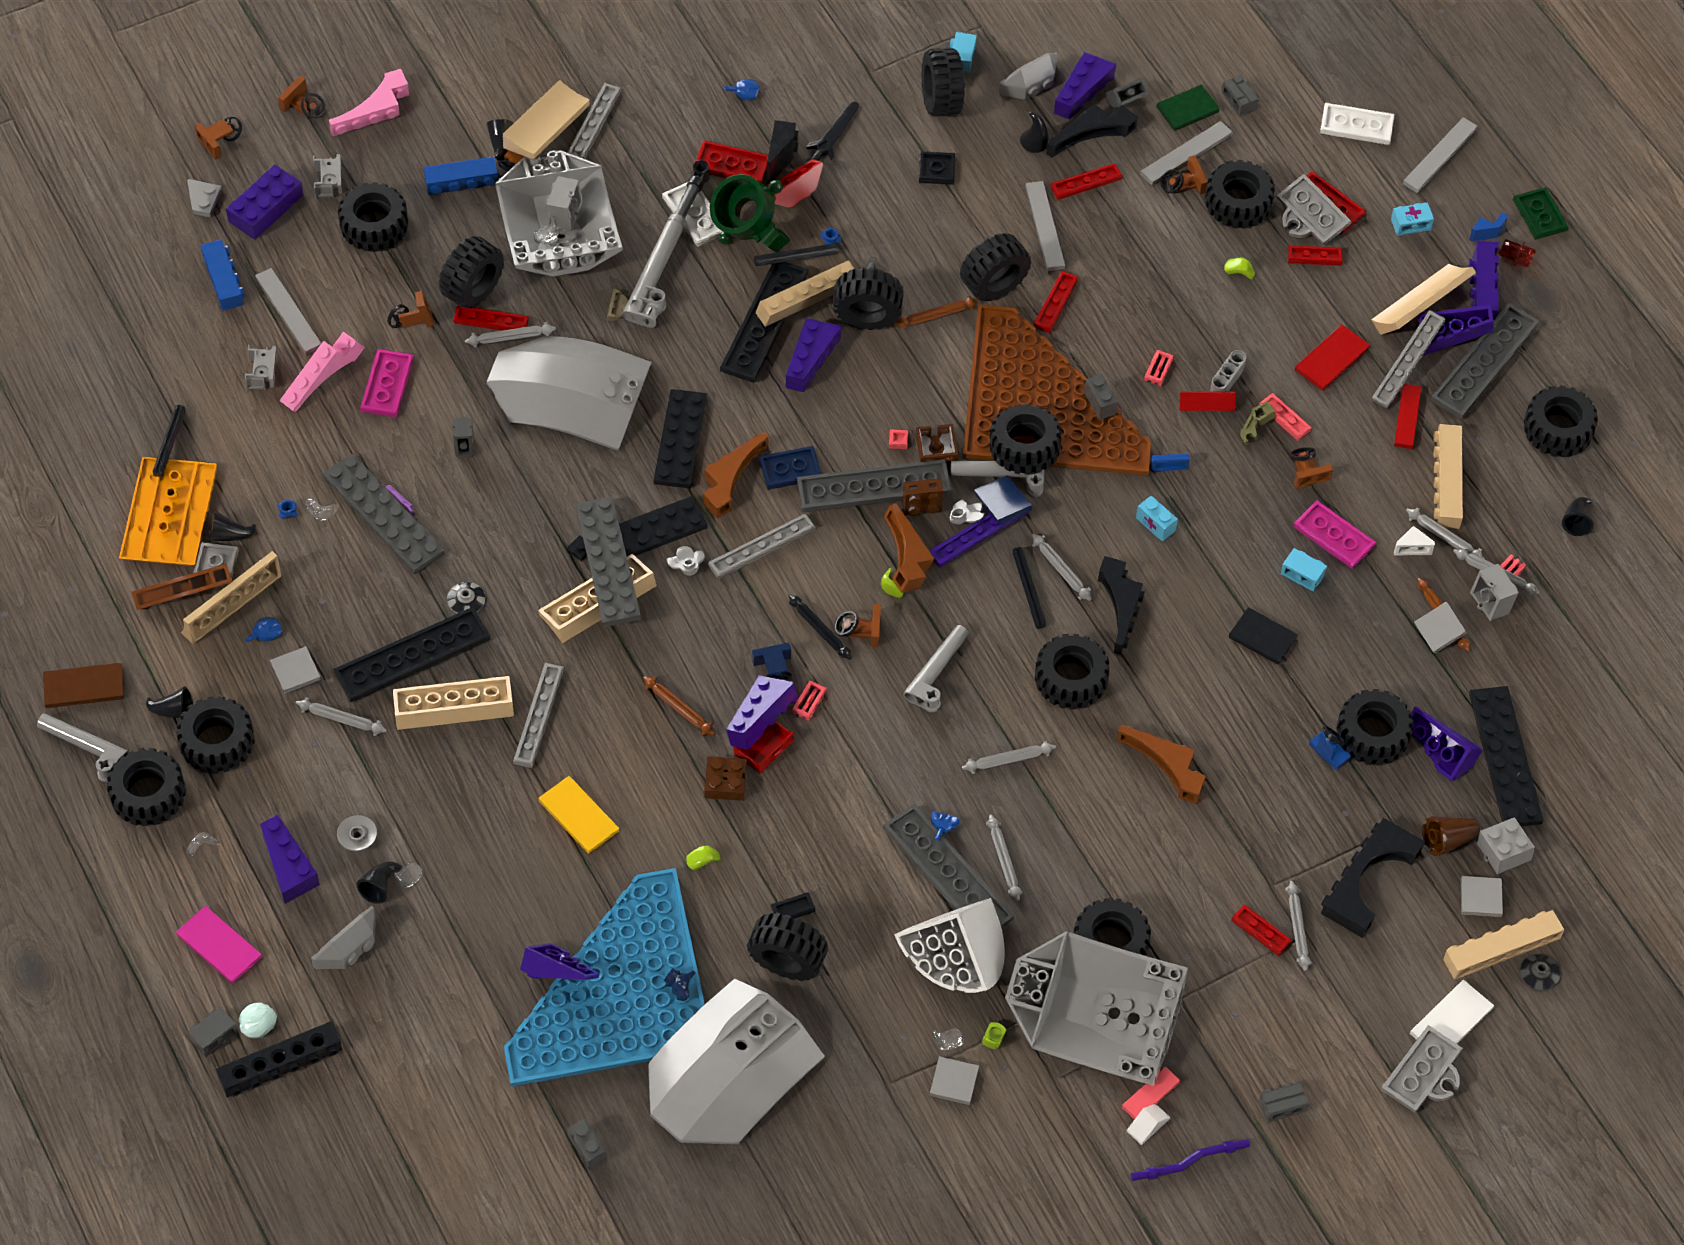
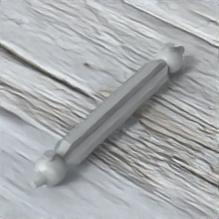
M544 322L542 327H523L483 333L480 336L471 333L472 336L465 340V343L471 344L473 348H477L479 343L490 344L539 336L542 333L549 337V334L556 330V327L549 325L548 322Z
M1418 507L1416 509H1406L1411 522L1417 520L1419 525L1458 550L1465 549L1468 554H1475L1485 559L1481 553L1482 549L1474 550L1471 544L1428 516L1420 514Z
M1032 534L1033 547L1038 546L1041 553L1074 591L1079 592V600L1086 599L1091 601V588H1084L1082 581L1048 543H1045L1044 535Z
M1454 549L1453 551L1459 560H1466L1468 564L1480 570L1495 565L1475 554H1468L1465 549ZM1505 570L1512 584L1518 589H1525L1527 594H1539L1533 583L1527 584L1523 578Z
M307 697L302 701H296L302 713L309 710L312 714L365 731L372 730L374 736L387 732L379 720L373 723L369 719L326 705L310 703Z
M1043 741L1041 746L1034 745L979 758L976 762L969 758L966 765L962 766V770H968L971 774H975L977 768L983 770L1038 757L1042 753L1046 754L1047 757L1050 756L1051 751L1056 748V745Z
M989 815V821L986 822V825L991 829V835L1006 882L1011 888L1008 890V893L1016 901H1020V895L1023 894V891L1018 887V880L1002 831L999 828L1001 823L993 815Z
M1290 881L1289 886L1285 890L1290 895L1289 905L1297 954L1300 957L1297 959V962L1306 972L1312 962L1307 957L1308 947L1300 899L1297 895L1300 893V890L1293 881Z

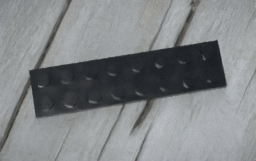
M788 262L771 265L720 366V372L753 383L755 382L786 319L785 317L765 327L755 313L760 301L805 281L808 269Z
M471 607L333 669L349 701L353 702L490 640V635L475 609Z
M1508 686L1470 690L1469 697L1502 822L1515 817L1521 827L1542 824L1543 817Z

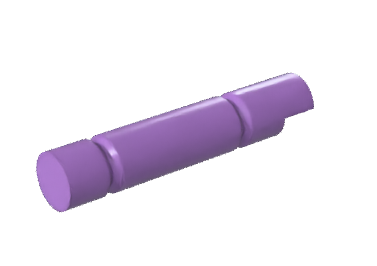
M391 485L386 486V489L410 514H414L412 510L413 505Z

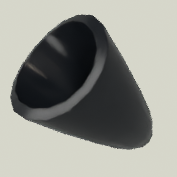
M1029 112L1033 123L1028 130L1022 133L1020 143L1026 151L1039 153L1047 149L1049 141L1048 131L1044 120L1038 114Z
M495 119L487 122L496 160L503 159L508 151L503 148V133L514 124L510 120Z
M1579 497L1573 500L1567 508L1562 519V526L1568 534L1583 536L1592 531L1594 523L1585 507L1592 502L1591 499Z
M215 510L209 530V541H237L251 537L255 533L256 525L244 527Z
M186 686L165 698L153 701L148 697L146 701V706L150 712L170 718H180L184 711L187 712V707L193 704L191 693Z
M390 861L378 864L358 880L356 885L359 894L370 903L379 904L385 902L387 898V881L391 872L402 869V866Z

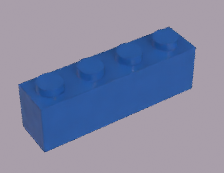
M494 156L423 167L428 195L496 185L498 181Z
M222 239L200 245L202 256L222 311L242 306V298L245 297L243 288L238 286L240 283L238 274L233 272L235 270L233 260L228 259V256H230L228 246L223 245Z

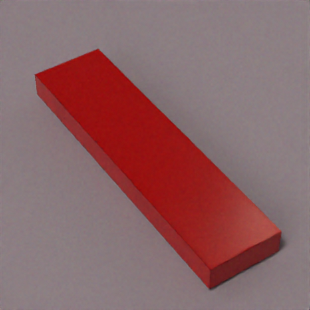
M1113 163L1051 183L1050 188L1057 200L1120 181L1122 180V174L1117 165Z
M1061 271L1033 324L1035 328L1047 333L1051 332L1078 281L1077 276Z
M457 305L453 318L454 324L500 331L527 327L529 316L479 308L465 309Z
M1410 384L1402 386L1394 441L1395 447L1413 448L1421 386Z

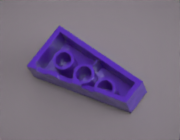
M1084 52L1055 99L1054 114L1070 120L1084 107L1088 100L1090 101L1094 97V94L1099 90L1101 91L1108 81L1114 79L1116 64Z
M1477 241L1473 257L1469 259L1468 267H1473L1476 272L1469 277V284H1472V288H1470V298L1473 299L1471 307L1491 305L1494 321L1499 311V289H1497L1499 256H1496L1499 242Z
M1491 305L1434 312L1445 318V322L1423 356L1494 332ZM1427 313L1418 314V327Z
M809 318L805 319L786 373L785 388L804 392L814 378L816 371L821 368L826 357L833 351V347L841 340V326Z
M759 675L726 729L730 745L749 749L764 734L763 730L768 726H772L775 723V718L780 713L783 714L791 702L794 703L798 699L794 682Z
M278 814L261 823L262 835L284 904L320 885L317 872Z

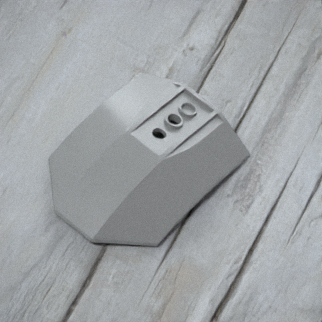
M561 150L539 154L534 160L526 156L523 157L496 182L502 218L516 269L548 276L588 271L623 250L601 165ZM558 176L579 180L583 202L578 212L579 218L575 220L572 230L551 226L550 218H548V208L545 206L547 197L551 195L552 184L556 182ZM563 234L565 237L558 238L557 235Z
M1066 931L1016 960L1005 999L1032 1049L1086 1067L1154 1086L1167 1054L1178 1018L1188 968L1113 947ZM1112 1008L1120 1010V1016L1116 1019L1109 1017V1011ZM1132 1014L1139 1015L1140 1020L1137 1024L1129 1023V1017Z
M734 979L697 1011L649 1062L650 1116L680 1143L739 1144L759 1120L797 1082L820 1063L825 1056L799 1020L775 999L759 989ZM750 1030H758L760 1035L754 1036L750 1033ZM737 1042H744L747 1048L739 1050L735 1044Z

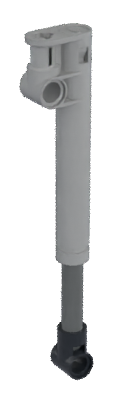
M698 160L693 164V172L686 184L687 189L675 214L670 215L622 312V316L627 321L654 328L657 324V316L666 309L665 293L655 288L686 225L685 218L697 193L702 190L704 184L710 179L709 164L704 160Z

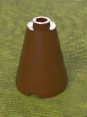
M1432 816L1426 818L1427 822L1422 826L1424 844L1430 847L1431 851L1429 852L1434 856L1443 855L1476 838L1480 831L1479 824L1470 818Z

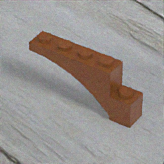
M765 432L755 435L744 445H739L736 450L725 454L720 460L706 467L705 481L711 487L703 493V504L717 519L732 510V493L743 470L758 454L769 447V436Z
M896 503L890 504L884 519L894 536L898 552V568L892 580L901 593L920 589L926 578L924 572L928 571L934 561V557Z
M226 563L131 591L138 610L232 582Z
M1121 725L1118 730L1117 741L1131 746L1150 758L1170 778L1179 793L1178 798L1197 804L1206 775L1199 771L1189 770L1195 750L1186 745L1173 743L1168 739L1155 737L1151 733L1135 730L1131 726Z

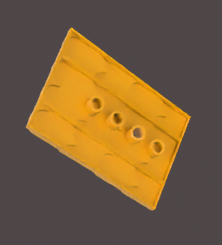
M142 457L119 559L195 566L203 538L218 464L169 459L163 476L159 478L154 477L152 472L157 458Z

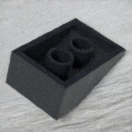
M775 120L767 159V184H770L771 181L777 178L793 160L794 152H798L799 142L796 141H798L799 131L796 130V123Z

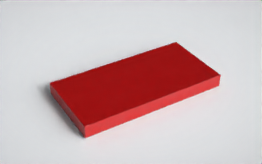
M703 140L696 161H706L709 164L710 175L728 178L736 174H745L763 183L767 173L768 155Z
M1313 171L1307 175L1351 220V224L1340 232L1341 234H1344L1366 214L1365 209Z
M1342 324L1297 364L1295 371L1323 391L1370 348V345Z

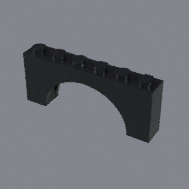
M1385 818L1382 819L1380 824L1376 823L1373 826L1371 837L1364 839L1360 853L1358 851L1355 852L1351 859L1353 863L1350 867L1346 866L1341 874L1342 879L1335 881L1331 888L1333 892L1330 896L1326 895L1321 903L1323 906L1322 915L1361 938L1369 930L1375 914L1365 906L1359 894L1358 883L1363 873L1371 866L1388 860H1397L1413 865L1425 841Z

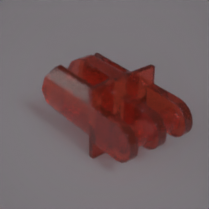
M1505 239L1498 255L1515 261L1514 266L1520 264L1528 267L1536 251L1526 246L1525 242L1521 245Z

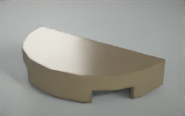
M613 289L607 321H616L623 317L622 312L628 299L620 290Z

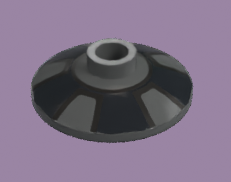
M1533 954L1526 957L1521 963L1520 976L1522 981L1531 989L1547 991L1557 985L1560 979V969L1551 957L1544 954Z

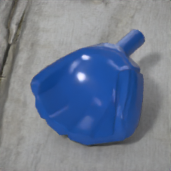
M744 79L737 82L734 87L724 86V90L734 91L741 99L754 100L757 98L759 85L754 80Z
M272 617L259 619L253 628V635L245 638V641L247 643L254 639L272 641L280 637L282 634L280 623Z
M933 811L931 814L932 824L938 830L935 837L937 841L940 840L943 833L954 830L960 824V819L953 815L937 813V811Z

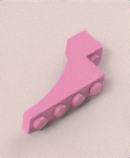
M398 69L385 73L384 80L368 99L351 111L330 119L332 135L343 134L400 116L399 105L396 99L409 95L408 83L402 70Z
M345 332L341 334L333 346L323 341L280 401L296 412L312 392L327 378L348 363L355 362L365 347Z

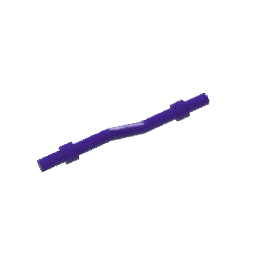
M1248 1139L1236 1142L1231 1140L1223 1142L1221 1145L1201 1148L1178 1164L1159 1168L1154 1166L1146 1168L1144 1171L1131 1173V1180L1137 1181L1147 1178L1152 1180L1157 1179L1161 1175L1181 1172L1203 1156L1223 1152L1226 1154L1234 1153L1235 1150L1250 1147V1142Z

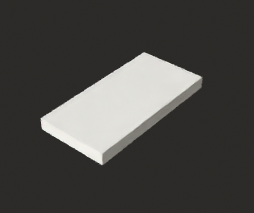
M1325 103L1320 133L1390 145L1395 114Z
M687 183L662 193V198L674 214L687 189ZM702 191L698 192L685 218L686 225L684 227L697 247L718 238L720 232H722L711 219L710 202Z
M1462 980L1411 1030L1410 1034L1417 1040L1429 1025L1458 1044L1494 1008V1005L1465 980Z

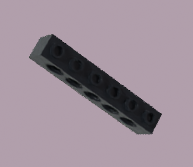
M332 1021L218 1067L216 1068V1073L226 1098L230 1096L235 1097L247 1089L259 1087L266 1081L276 1080L283 1074L296 1072L307 1064H315L324 1057L334 1056L343 1049ZM317 1043H323L320 1047L314 1046ZM298 1051L304 1052L301 1055H295V1053ZM278 1059H284L282 1063H276ZM265 1067L264 1070L257 1071V1068ZM240 1075H246L243 1079H237Z

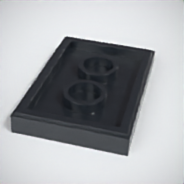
M1248 607L1229 633L1228 638L1279 665L1297 639L1298 634Z

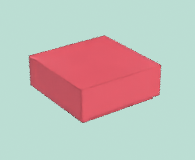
M890 429L889 448L907 449L909 430Z

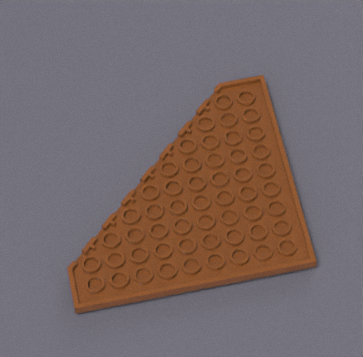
M978 304L963 458L995 461L990 451V429L992 422L1001 411L1005 412L1006 408L1010 406L1013 408L1018 404H1021V406L1031 404L1034 407L1036 405L1040 406L1042 410L1046 409L1051 412V415H1054L1060 423L1062 432L1060 454L1051 467L1148 476L1151 441L1144 437L1129 419L1126 420L1118 408L1116 415L1099 420L1084 393L1085 379L1087 378L1078 369L1075 370L1070 365V361L1061 353H1058L1044 336L1039 335L1036 332V328L1027 319L1024 320L1015 308ZM1019 435L1012 438L1014 441L1023 444L1039 441V439L1030 435Z

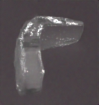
M553 215L550 216L547 227L534 231V241L543 244L554 240L558 236L559 228L557 220Z
M314 498L307 499L306 501L308 511L314 518L319 520H327L339 508L336 503L321 506Z
M199 832L189 843L186 854L194 857L202 844L218 847L220 842L206 832Z
M411 861L401 871L395 873V879L403 888L410 887L422 877L424 872L420 865Z
M956 1027L942 1033H938L936 1030L933 1031L935 1044L940 1050H950L964 1043V1035Z

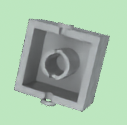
M558 176L556 182L552 184L551 195L547 197L545 206L548 208V218H550L551 226L572 230L575 220L579 218L578 212L583 202L579 180Z
M1499 564L1480 570L1470 591L1478 603L1477 608L1485 613L1489 621L1508 615L1519 593L1517 587L1512 584L1507 573Z
M1515 817L1481 830L1477 843L1484 854V860L1491 864L1497 874L1531 861L1535 848Z

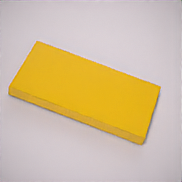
M570 776L538 798L545 809L588 854L619 832V827Z

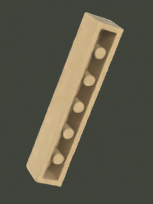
M848 260L760 301L755 313L765 327L834 295L837 279L843 273H848L849 270L854 269V267Z
M1439 424L1438 431L1434 432V442H1437V446L1434 447V457L1437 458V462L1434 463V473H1437V477L1434 478V488H1437V493L1434 494V504H1437V508L1434 510V519H1437V523L1445 528L1460 529L1463 519L1462 426Z
M1553 910L1549 912L1542 911L1533 918L1520 920L1515 925H1506L1494 933L1492 931L1487 932L1476 940L1475 938L1469 939L1463 945H1453L1446 950L1443 960L1455 980L1561 939L1564 928Z

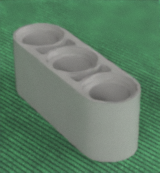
M1235 350L1229 355L1213 377L1210 391H1229L1245 368L1246 355L1243 351Z

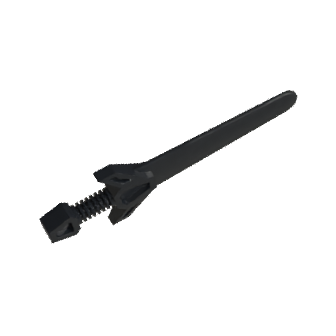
M857 102L849 103L820 140L810 142L807 145L806 150L816 149V152L812 158L807 159L806 163L811 159L818 161L822 155H828L832 161L834 158L832 147L859 107Z

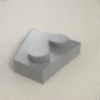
M188 179L193 214L211 217L222 191L221 186Z

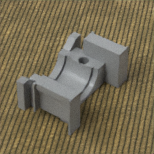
M340 154L335 159H332V156L331 159H315L313 155L315 172L321 171V182H314L316 199L334 198L333 189H338L339 194H342Z
M248 345L249 359L254 361L253 373L245 374L246 389L265 390V382H270V388H274V365L278 356L276 346H272V349L268 350L267 347L266 349H250V345Z

